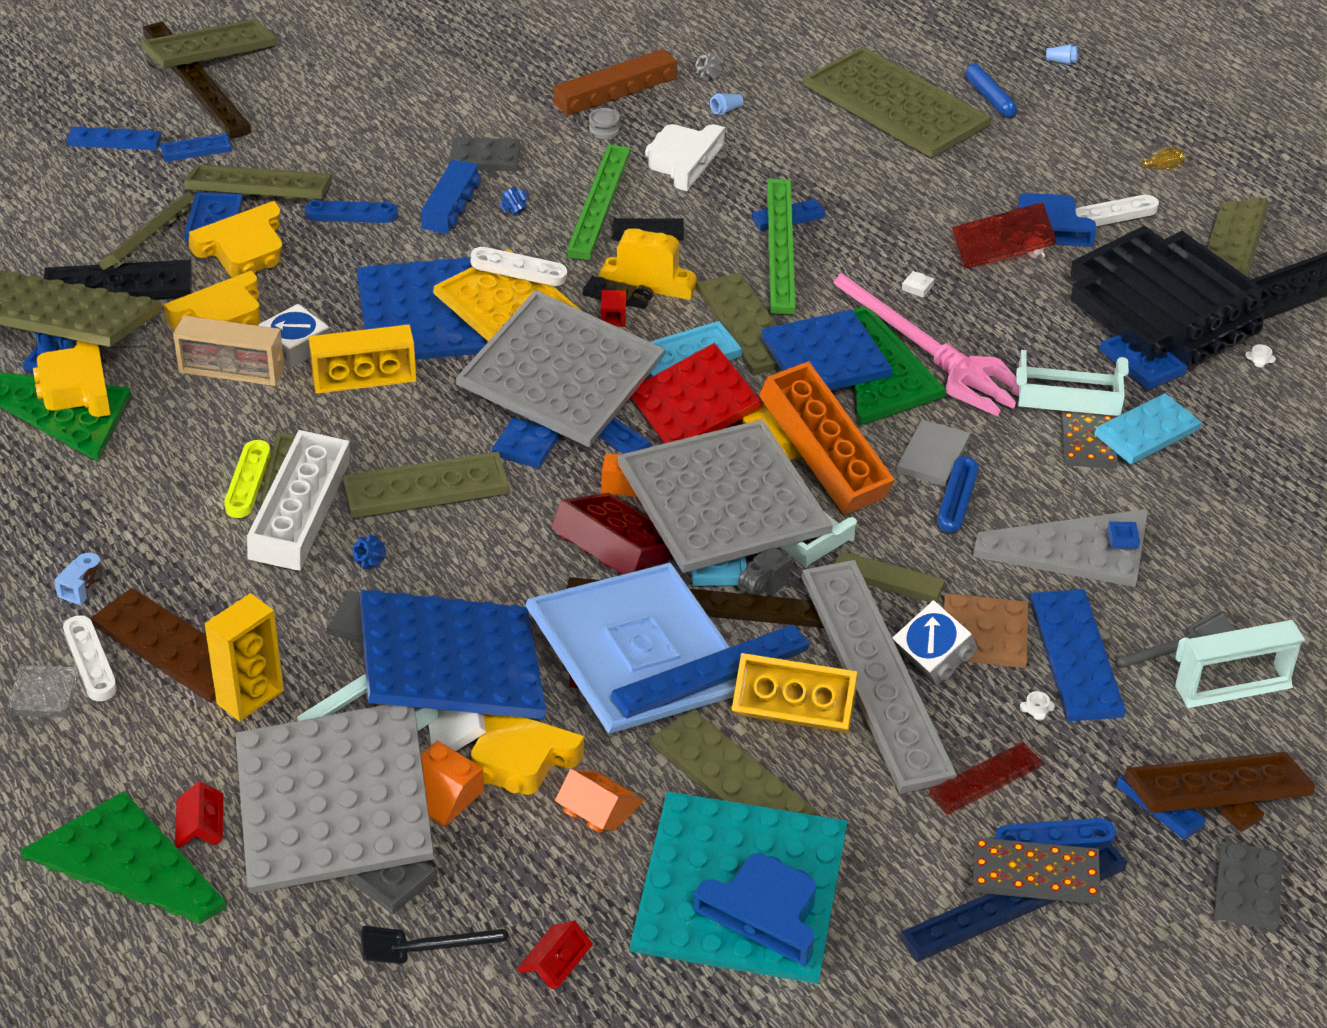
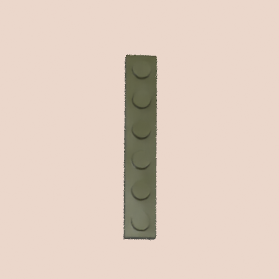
M188 191L175 199L101 259L98 264L103 271L110 266H113L114 269L119 267L126 261L124 256L129 258L139 251L138 245L142 247L152 240L151 234L154 237L165 229L163 224L168 226L177 219L175 214L180 216L189 209L187 204L194 200L191 193Z

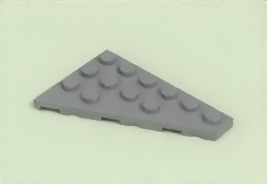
M1142 509L978 532L973 557L1136 587L1148 510ZM1136 522L1140 538L1139 548H1111L1107 531L1108 523Z

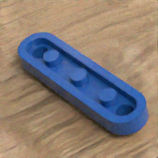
M312 200L305 206V216L311 221L390 223L398 218V208L390 202Z
M1103 818L1008 824L997 829L995 839L1094 848L1108 841L1113 845L1116 828L1110 821Z

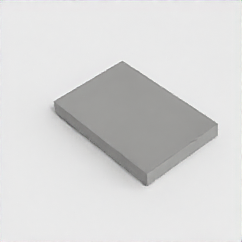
M922 419L897 465L896 473L946 487L954 462L958 457L962 456L970 440L971 433Z

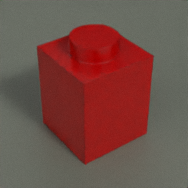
M602 290L601 320L616 327H625L626 290Z

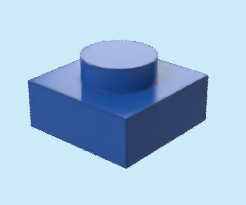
M1136 522L1108 523L1107 531L1111 548H1139L1140 538Z

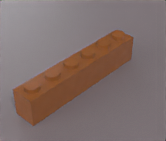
M664 49L554 85L553 104L565 115L569 116L676 79L677 60Z

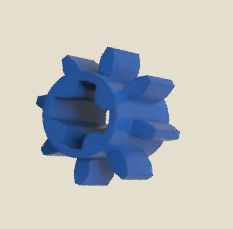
M515 186L501 194L503 200L499 204L504 213L511 212L512 215H515L528 207L526 201L530 198L524 189L518 190Z
M368 534L367 537H358V541L352 548L354 562H361V568L370 569L372 566L380 567V562L386 557L385 542L378 541V536Z

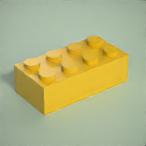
M410 324L308 336L315 393L416 382L414 341Z
M251 593L204 623L216 702L239 722L284 691L274 610Z
M741 653L732 712L738 716L849 734L858 673L857 671Z

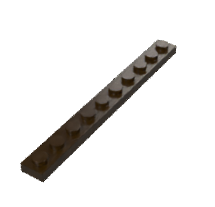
M163 21L143 26V33L147 39L174 35ZM198 62L188 65H177L172 68L230 138L251 132L249 122Z
M569 577L567 589L600 580ZM689 589L708 617L824 628L812 600Z

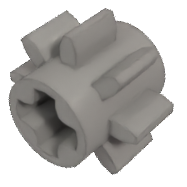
M709 53L708 56L702 55L696 61L695 67L698 70L695 73L707 82L709 78L715 79L721 73L722 68L719 64L722 61L712 53Z

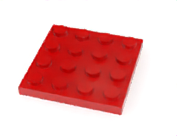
M715 343L645 380L630 397L664 444L724 429L763 407L759 397Z

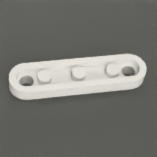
M1139 195L1076 208V215L1078 217L1090 218L1096 222V226L1154 215L1157 213L1159 201L1151 195Z
M477 247L471 252V265L480 271L492 272L551 286H559L566 281L567 269L561 263L488 247Z
M86 616L69 618L63 626L64 634L87 694L92 700L106 701L116 694V681L92 621Z

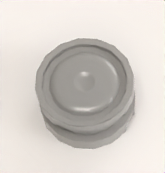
M610 108L593 110L589 114V133L599 139H609L617 136L620 130L619 113Z

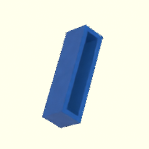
M458 160L450 162L421 210L422 229L449 234L452 227L457 225L460 213L465 212L467 201L472 200L475 188L481 184L478 164Z

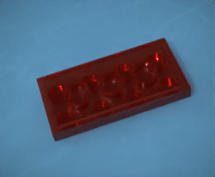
M1043 202L952 227V233L964 269L1057 244Z

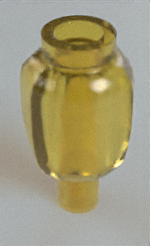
M1175 147L1162 149L1153 153L1151 158L1142 160V166L1144 168L1153 167L1158 170L1173 169L1184 162V153L1182 149L1177 150Z

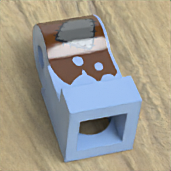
M84 553L79 555L55 579L57 597L78 605L84 603L87 599L86 590L91 584L97 583L102 578L100 558L97 554Z

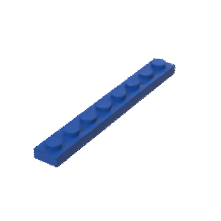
M793 624L613 690L610 698L626 719L737 678L741 653L785 660L807 651L810 643Z

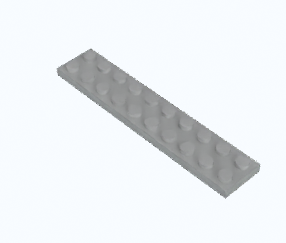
M851 560L802 570L803 582L842 668L857 671L858 673L855 697L899 794L955 782L957 774L856 561Z

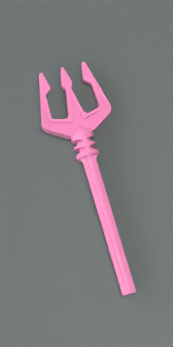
M840 273L838 278L834 279V284L863 306L869 308L881 319L934 356V363L949 374L945 387L947 394L995 416H999V407L990 398L981 397L967 387L970 386L992 396L996 402L1013 409L1015 408L1016 402L1009 393L999 388L989 377L994 376L1012 388V394L1019 397V385L1016 383V376L999 358L968 357L949 343L941 345L844 274Z

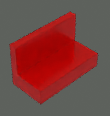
M199 781L176 800L175 847L181 848L195 836L212 845H217L223 840L224 793Z
M575 920L552 925L517 967V970L521 973L536 971L549 988H559L593 943Z

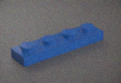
M78 126L71 128L67 144L68 146L157 150L162 136L161 131L148 129L130 130L127 128L108 129L105 127L86 128Z

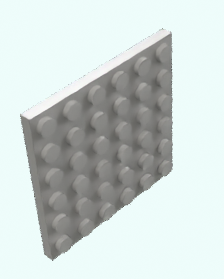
M535 290L456 377V385L590 447L664 357L665 349Z
M763 419L618 455L617 463L682 573L832 533V523Z
M382 705L235 733L246 878L249 893L269 891L435 859L415 707Z

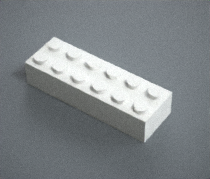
M298 430L247 535V555L249 560L301 571L340 486L342 475H345L349 466L350 441Z

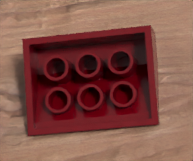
M610 493L562 499L560 501L551 529L559 533L561 539L573 542L579 546V550L583 553L598 558L602 565L618 571L619 575L665 564L673 557L651 519Z

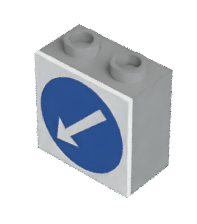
M299 304L258 324V326L281 329L284 363L290 368L311 358L308 336L331 334L329 326Z
M934 600L892 638L898 651L935 685H938L943 680H947L954 670L963 661L969 660L975 650L978 649L972 634Z

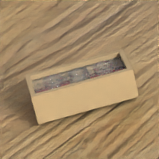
M183 316L173 333L180 373L276 386L285 368L281 329Z

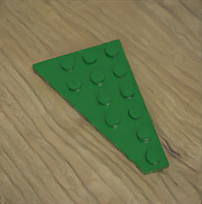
M866 306L853 310L892 367V377L854 385L857 419L860 425L945 397L946 389L873 311Z
M0 372V408L89 458L98 461L132 396L130 388L105 385L111 414L107 416H92L85 406L48 410L44 405V400L37 397L35 384L38 383H35L34 376Z
M125 791L20 850L24 861L31 860L45 865L46 869L51 871L63 872L65 876L85 883L92 882L105 887L109 892L123 894L126 898L145 905L150 903L167 910V913L184 916L187 920L198 924L205 922L227 908L226 901Z

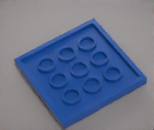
M853 310L761 329V338L782 371L809 361L830 390L892 377V367Z

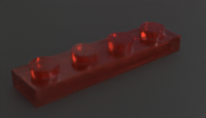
M1021 742L957 775L956 778L949 779L931 788L929 797L946 815H949L1040 768L1042 760L1024 742Z

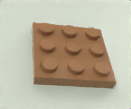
M945 593L944 610L972 634L978 647L973 656L963 662L1026 668L1028 635L1027 601Z

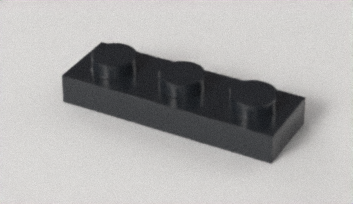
M613 218V240H621L623 233L627 229L664 233L675 237L677 240H684L683 218Z

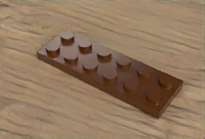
M133 588L127 590L90 618L95 628L210 703L216 699L207 637L203 632Z
M1287 752L1126 768L1124 777L1151 813L1298 798L1313 795L1315 784Z

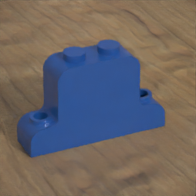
M1023 193L1019 196L1017 214H1006L1002 217L999 238L1000 242L1025 243L1028 240L1027 235L1030 233L1034 238L1039 237L1046 245L1093 247L1096 235V222L1090 218L1078 217L1076 215L1075 200L1069 195Z
M754 853L747 858L731 883L724 884L718 880L708 879L703 881L695 891L694 912L806 967L813 955L814 931L804 922L814 907L816 883L805 871L791 868L783 864L776 857Z

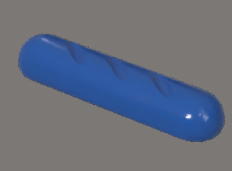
M977 63L970 64L966 69L967 80L1003 117L1012 118L1016 116L1017 107L1012 98Z
M960 456L954 462L937 517V524L945 533H955L963 525L979 471L978 463L971 457Z

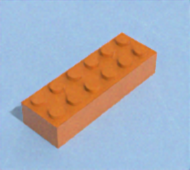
M809 361L766 378L759 397L843 515L887 497L895 479Z

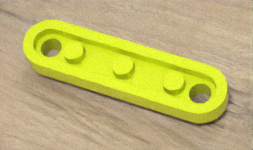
M263 440L248 442L241 453L224 500L225 512L232 518H243L249 515L253 509L271 457L270 446Z

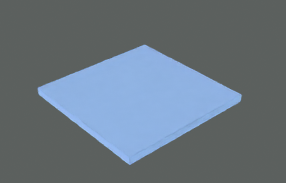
M671 562L527 599L525 606L608 734L734 697L737 678L626 719L610 698L613 690L730 648Z

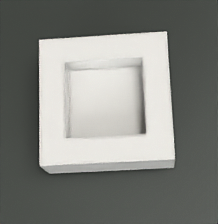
M912 271L902 283V290L924 297L934 285V278Z

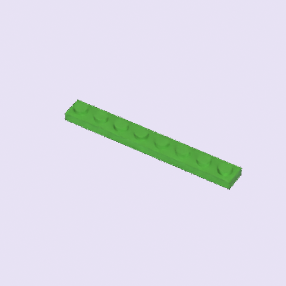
M608 144L567 248V257L583 260L591 259L628 162L630 147Z
M768 179L770 313L795 315L791 180Z

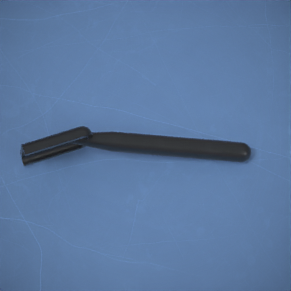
M362 926L363 960L404 964L408 960L407 951H428L504 942L508 939L509 933L505 929L419 938L406 942V935L402 930Z

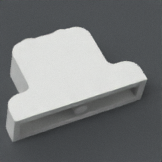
M675 124L665 126L646 148L645 156L648 157L649 168L671 175L676 188L688 191L724 146L725 127L712 124L706 126L701 131Z

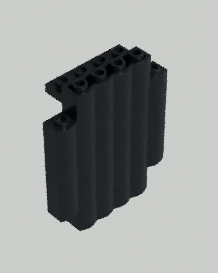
M1144 225L1072 261L1071 278L1077 282L1072 284L1071 301L1116 336L1122 337L1121 340L1129 343L1130 347L1137 352H1141V355L1143 357L1146 356L1148 361H1154L1155 357L1161 359L1169 352L1186 366L1193 367L1202 364L1207 357L1221 354L1226 347L1238 345L1244 338L1259 334L1263 329L1265 312L1258 308L1261 303L1262 287L1184 231L1163 239Z

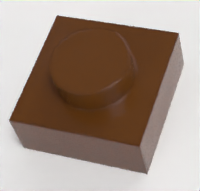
M1253 802L1223 805L1220 810V814L1240 832L1263 820L1264 812Z

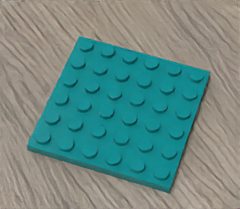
M667 791L630 943V952L819 984L847 830V821ZM754 853L776 857L783 864L796 870H803L809 874L816 883L814 907L804 922L814 931L813 955L806 967L694 912V893L699 885L708 879L718 880L724 884L731 883L747 858Z

